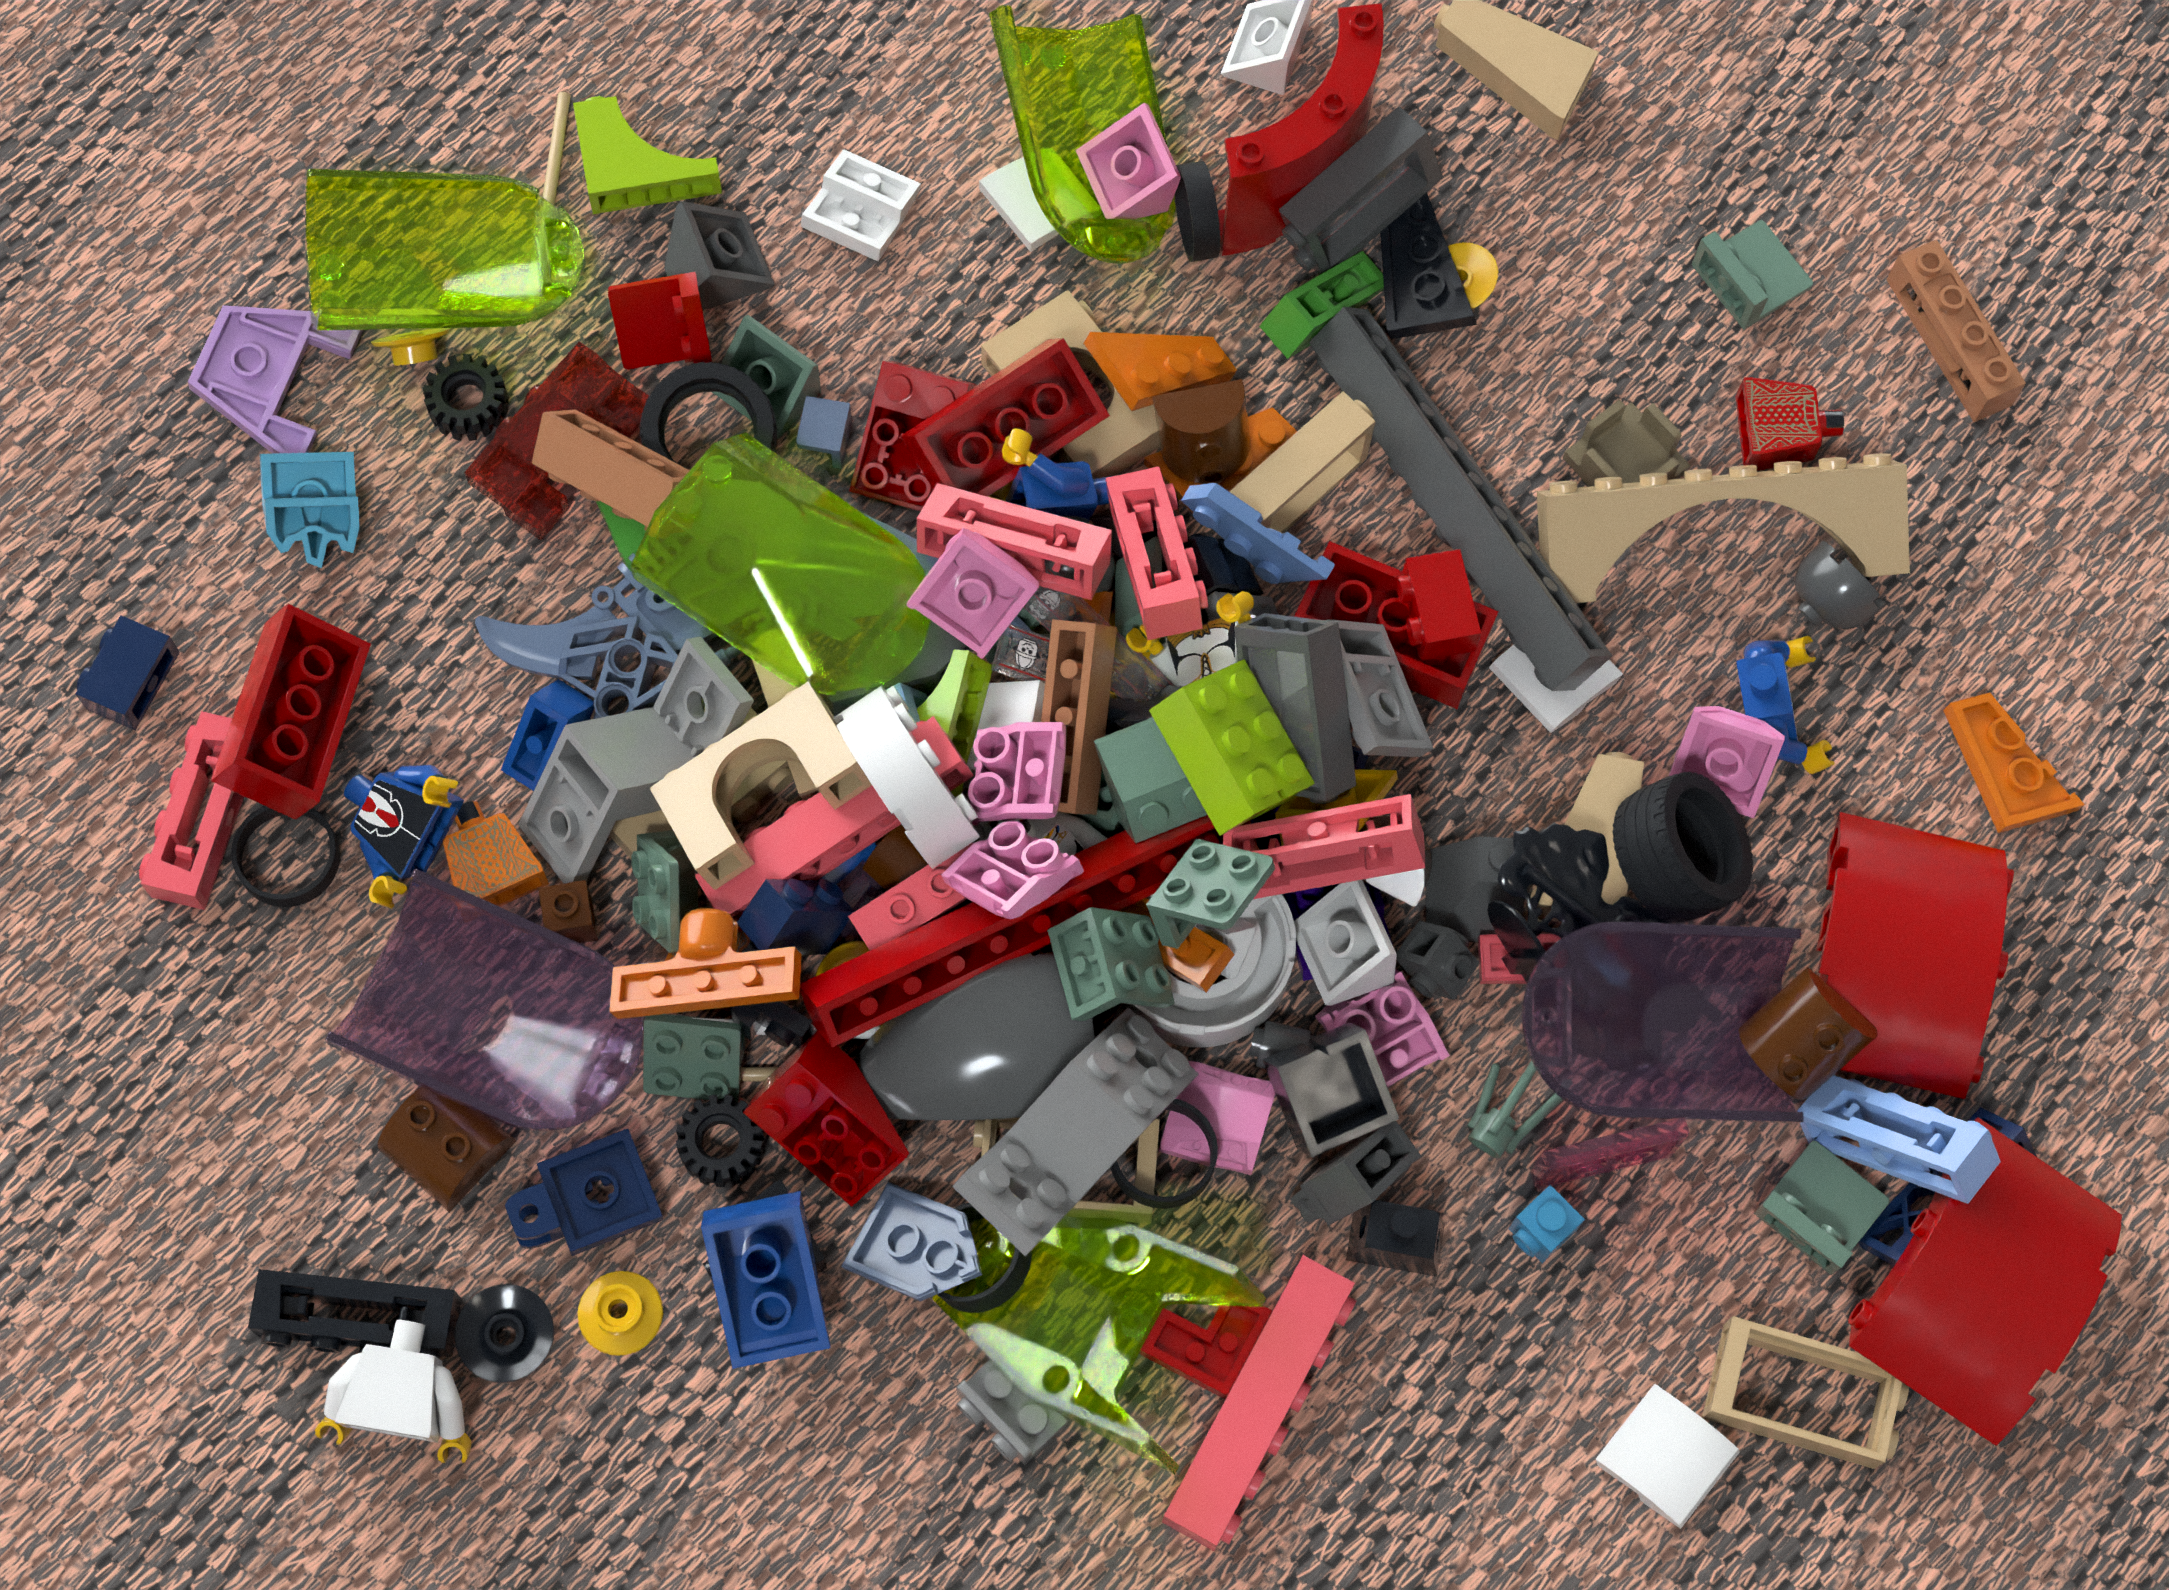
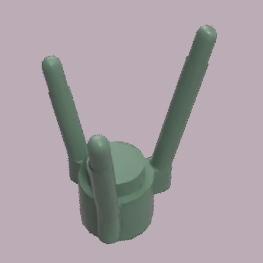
M1537 1058L1532 1059L1500 1110L1491 1108L1487 1114L1486 1112L1500 1071L1499 1064H1492L1476 1111L1467 1124V1127L1472 1130L1468 1140L1492 1157L1501 1158L1504 1151L1512 1155L1519 1142L1573 1090V1085L1566 1083L1514 1132L1513 1128L1516 1122L1510 1117V1114L1531 1082L1532 1077L1540 1066V1061Z

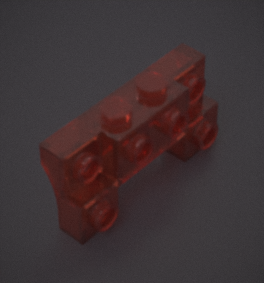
M578 342L542 384H536L529 390L525 396L523 406L513 417L505 418L496 430L495 438L464 472L467 482L470 486L502 507L509 519L539 540H542L570 508L567 497L547 483L550 479L548 472L532 464L543 412L575 409L630 438L640 426L642 412L649 395L613 370L596 352Z

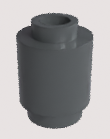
M1266 1020L1264 1029L1255 1027L1249 1055L1258 1057L1256 1067L1266 1069L1263 1059L1300 1043L1314 1048L1310 1039L1316 1036L1310 1035L1311 1030Z

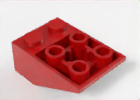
M882 361L849 492L921 512L933 488L907 448L901 435L975 388L977 384L895 361Z
M818 1030L763 1082L743 1112L851 1207L910 1154L856 1062L838 1046L832 1048Z

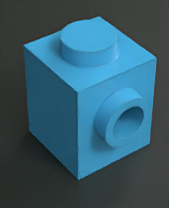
M1549 1185L1514 1219L1509 1230L1514 1234L1513 1239L1518 1247L1528 1256H1535L1543 1264L1578 1230L1585 1219Z

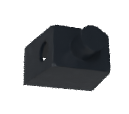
M1375 1200L1373 1203L1353 1212L1346 1260L1437 1277L1444 1232L1441 1213L1435 1210Z

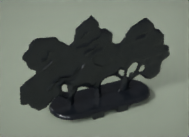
M1556 823L1551 824L1540 833L1531 827L1513 832L1514 852L1506 861L1500 864L1498 881L1502 889L1511 896L1522 897L1527 900L1528 921L1506 902L1495 900L1488 904L1487 912L1490 922L1508 954L1501 958L1510 974H1521L1532 991L1526 997V1000L1534 1013L1546 1014L1555 1030L1574 1052L1585 1059H1595L1598 1055L1599 1044L1592 1026L1601 1028L1606 1039L1604 1063L1607 1071L1620 1076L1630 1075L1634 1082L1640 1081L1659 1064L1661 1056L1660 1032L1665 1029L1671 1033H1679L1685 1029L1693 1028L1697 1021L1698 1012L1555 900H1553L1550 913L1542 921L1539 920L1538 916L1543 911L1540 907L1537 908L1543 891L1537 887L1535 895L1530 898L1527 889L1533 883L1521 875V872L1527 864L1531 863L1657 963L1659 961V953L1672 940L1673 922L1658 918L1657 915L1652 914L1650 910L1643 907L1639 900L1622 896L1613 905L1603 900L1601 897L1603 883L1607 879L1610 866L1606 838L1603 834L1586 829L1575 831L1568 825ZM1553 918L1562 922L1558 928H1551L1548 924ZM1541 932L1553 933L1559 936L1567 947L1569 954L1567 962L1559 969H1556L1537 938ZM1661 965L1703 998L1702 993L1685 971L1673 970L1670 967ZM1566 978L1573 980L1576 985L1587 990L1590 999L1583 1011L1564 982ZM1610 1008L1613 1011V1016L1608 1020H1603L1598 1014Z

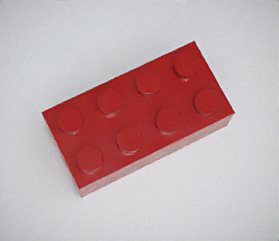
M1057 338L1048 339L901 435V438L933 490L937 483L988 497L1014 480L1020 467L1027 466L1026 464H1010L1002 456L1005 439L1007 436H1010L1013 429L1024 430L1032 436L1030 452L1035 455L1042 453L1049 457L1110 415L1065 339Z
M1329 541L1322 556L1334 563L1335 566L1327 579L1310 581L1294 617L1383 624L1409 689L1458 709L1491 635L1499 611L1473 601L1481 630L1476 651L1421 661L1418 645L1411 646L1408 639L1406 620L1411 618L1408 604H1401L1397 594L1396 577L1401 576L1402 571Z
M289 603L286 604L264 624L211 781L295 820L320 802L371 644Z

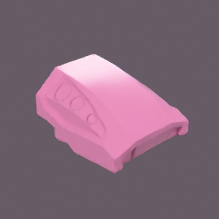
M1017 722L1000 728L990 727L977 730V737L973 745L974 753L977 757V762L974 764L976 774L969 785L968 796L978 818L971 823L978 825L984 821L1049 819L1056 817L1061 797L1066 753L1065 724L1063 722Z
M1006 821L993 828L988 839L974 842L942 874V877L946 884L965 898L995 915L1011 920L1022 916L1027 910L1049 898L1070 879L1081 875L1084 870L1079 859L1072 855L1069 857L1067 853L1062 854L1055 841L1046 838H1032L1027 834L1020 822Z
M1395 970L1393 984L1332 1006L1326 1005L1315 1016L1326 1032L1349 1022L1365 1029L1387 1087L1392 1086L1432 1062L1444 1060L1450 1056L1429 1014L1413 993L1402 972Z
M1189 1061L1190 1066L1199 1075L1176 1099L1185 1101L1197 1108L1210 1122L1215 1132L1218 1146L1215 1167L1252 1175L1275 1097L1271 1081L1246 1077L1200 1062ZM1170 1111L1158 1151L1201 1165L1210 1166V1148L1202 1130L1185 1115Z

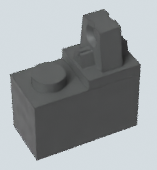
M1391 1122L1349 1141L1332 1159L1326 1161L1300 1185L1302 1189L1290 1200L1294 1207L1299 1209L1301 1216L1306 1222L1323 1218L1330 1225L1373 1203L1421 1155L1398 1122Z

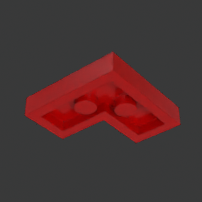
M1229 1288L1208 1329L1205 1330L1163 1308L1140 1349V1355L1226 1400L1273 1310Z

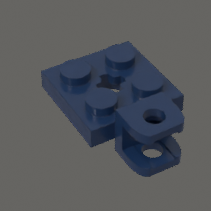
M628 1128L537 1163L543 1182L514 1194L505 1203L509 1219L519 1245L522 1248L533 1249L564 1237L571 1256L663 1221V1215ZM601 1180L604 1187L612 1185L614 1188V1192L608 1195V1201L599 1204L597 1200L590 1201L586 1197L587 1194L593 1191L592 1183ZM530 1215L538 1216L534 1222H524Z

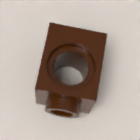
M586 880L538 888L544 932L551 948L598 941L593 900Z

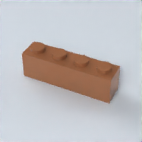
M575 409L543 412L532 464L547 471L550 479L578 488L580 495L586 499L601 501L612 507V512L619 517L634 519L645 525V531L652 535L670 537L673 532L693 529L705 478Z
M1052 619L1041 722H1063L1066 726V753L1061 797L1057 812L1097 815L1102 767L1094 740L1104 737L1106 734L1117 627Z

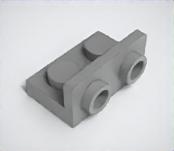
M1000 1350L968 1381L963 1380L956 1386L957 1395L961 1398L956 1404L957 1407L975 1426L983 1421L995 1433V1436L990 1440L991 1443L1010 1462L1017 1457L1026 1465L1068 1423Z

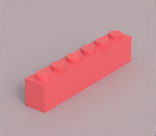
M934 716L927 721L916 722L918 727L911 731L917 743L925 739L941 762L934 769L950 791L974 776L946 731ZM872 785L836 810L819 792L808 800H801L787 808L783 817L768 827L764 826L753 830L746 836L743 844L755 863L716 890L699 873L694 876L713 908L728 912L737 922L766 879L818 880L901 825L894 813L891 814ZM738 926L739 933L740 931H742V929Z
M1304 1255L1301 1257L1165 1512L1162 1523L1212 1551H1215L1220 1540L1228 1545L1230 1544L1243 1519L1235 1514L1243 1496L1253 1500L1266 1473L1258 1469L1266 1452L1276 1456L1289 1432V1429L1281 1426L1289 1408L1299 1412L1312 1386L1304 1382L1310 1368L1313 1365L1322 1369L1335 1344L1326 1339L1335 1322L1344 1327L1357 1300L1349 1297L1355 1284L1354 1282Z

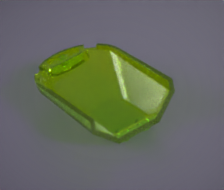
M1010 5L999 6L989 13L1029 181L1042 212L1054 229L1069 244L1091 258L1107 263L1125 264L1135 262L1150 255L1160 246L1159 242L1162 240L1165 231L1172 227L1176 211L1175 197H1173L1167 212L1138 219H1106L1075 151L1143 103L1149 105L1167 145L1141 15L1131 14L1118 21L1079 30L1015 26L1013 11Z
M308 169L306 174L305 254L310 316L316 330L509 327L536 321L555 311L574 291L583 267L584 252L582 239L574 221L562 206L556 208L549 201L539 196L540 190L538 188L508 177L483 174Z
M746 432L711 445L655 510L630 565L633 578L781 679L798 688L809 682L819 694L836 695L837 691H849L865 688V691L893 679L919 653L926 640L931 622L930 619L916 609H910L906 606L907 601L926 577L921 564L912 551L893 534Z

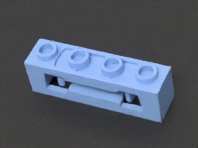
M1835 1075L1832 1076L1809 1096L1795 1113L1809 1144L1812 1141H1817L1835 1155L1967 1204L2001 1162L1992 1141L1991 1133L1980 1123L1975 1121L1966 1122L1946 1115L1938 1108L1932 1106L1926 1108L1906 1101L1898 1094L1892 1092L1886 1094L1866 1087L1856 1079L1846 1080ZM1845 1136L1856 1140L1859 1143V1147L1839 1139ZM1929 1168L1950 1175L1951 1180L1931 1174Z

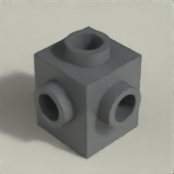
M1419 920L1396 953V961L1411 977L1409 980L1410 985L1420 994L1432 998L1435 994L1455 1000L1480 964L1467 948L1469 942L1460 933L1453 929Z

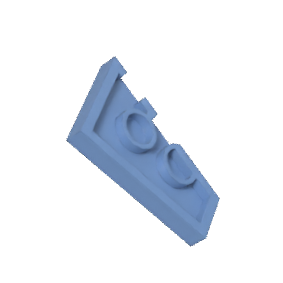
M1217 483L1189 486L1181 499L1193 511V517L1197 522L1213 529L1225 540L1224 545L1226 548L1249 561L1255 567L1254 571L1257 576L1268 583L1278 584L1324 580L1328 578L1335 566L1334 563L1322 555L1317 560H1313L1297 548L1301 541L1289 532L1282 534L1277 530L1263 526L1261 524L1263 521L1261 513Z

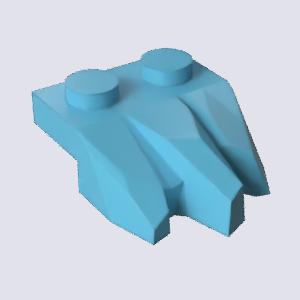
M354 452L260 454L262 506L266 531L281 553L287 552L294 541L302 540L306 562L322 568L326 547L331 540L337 541L341 550L354 553L359 531V507L355 488Z

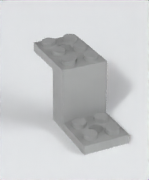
M1213 592L1207 596L1208 608H1205L1208 615V622L1221 618L1217 612L1216 604L1227 593ZM1252 595L1254 606L1249 612L1250 615H1255L1256 617L1264 613L1279 615L1272 597ZM1325 620L1338 622L1348 714L1353 727V737L1362 749L1363 754L1421 757L1434 749L1384 625ZM1278 650L1287 725H1309L1312 723L1304 654Z
M701 636L686 639L653 707L565 725L519 821V827L563 883L587 880L615 822L660 811L661 808L650 787L662 780L670 771L680 768L701 754L709 745L720 741L741 727L754 702L753 698Z
M1127 1008L1070 1061L1013 1127L973 1164L952 1187L1026 1256L1089 1192L1149 1125L1199 1074L1190 1066L1189 1061L1181 1052L1172 1049L1154 1032L1152 1025L1146 1019L1137 1016L1132 1010Z

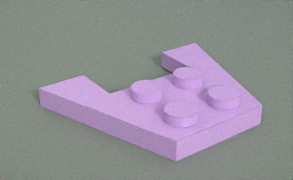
M223 305L188 380L189 389L271 453H309L317 436L316 430L279 417L277 413L308 344L351 359L367 324V315Z

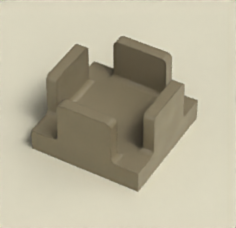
M1621 400L1616 401L1589 421L1582 438L1568 448L1562 457L1589 487L1595 486L1594 479L1603 477H1621L1622 484L1640 482L1639 475L1649 473H1666L1667 480L1679 479L1684 475V471L1690 468V464L1676 449L1682 436L1681 432L1654 403L1646 407L1642 414L1632 402L1625 405Z

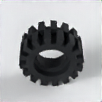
M463 354V362H457L455 355L448 357L450 365L447 367L441 361L435 365L437 375L429 372L426 377L428 386L423 385L424 402L434 426L438 425L440 432L445 436L451 432L453 439L459 441L462 439V434H467L469 441L477 440L475 433L480 431L486 437L491 434L489 428L491 425L498 429L502 424L500 415L506 417L508 412L506 403H509L502 376L501 374L499 375L495 365L491 363L488 366L486 359L478 356L476 362H473L471 354ZM473 385L483 392L482 401L474 408L456 410L449 404L452 392L458 387Z
M717 1094L708 1096V1102L702 1104L699 1099L693 1103L694 1109L691 1112L686 1109L682 1115L683 1123L682 1125L678 1124L676 1130L678 1140H676L677 1150L683 1165H685L687 1172L693 1178L696 1176L705 1185H708L710 1182L715 1183L716 1187H725V1183L732 1182L734 1186L741 1183L740 1178L745 1175L749 1178L754 1173L756 1164L760 1165L763 1159V1149L765 1150L764 1131L743 1113L748 1103L742 1099L740 1102H737L734 1096L725 1094V1099H718ZM718 1124H726L733 1127L738 1132L740 1138L736 1151L725 1158L711 1157L702 1147V1140L706 1131Z

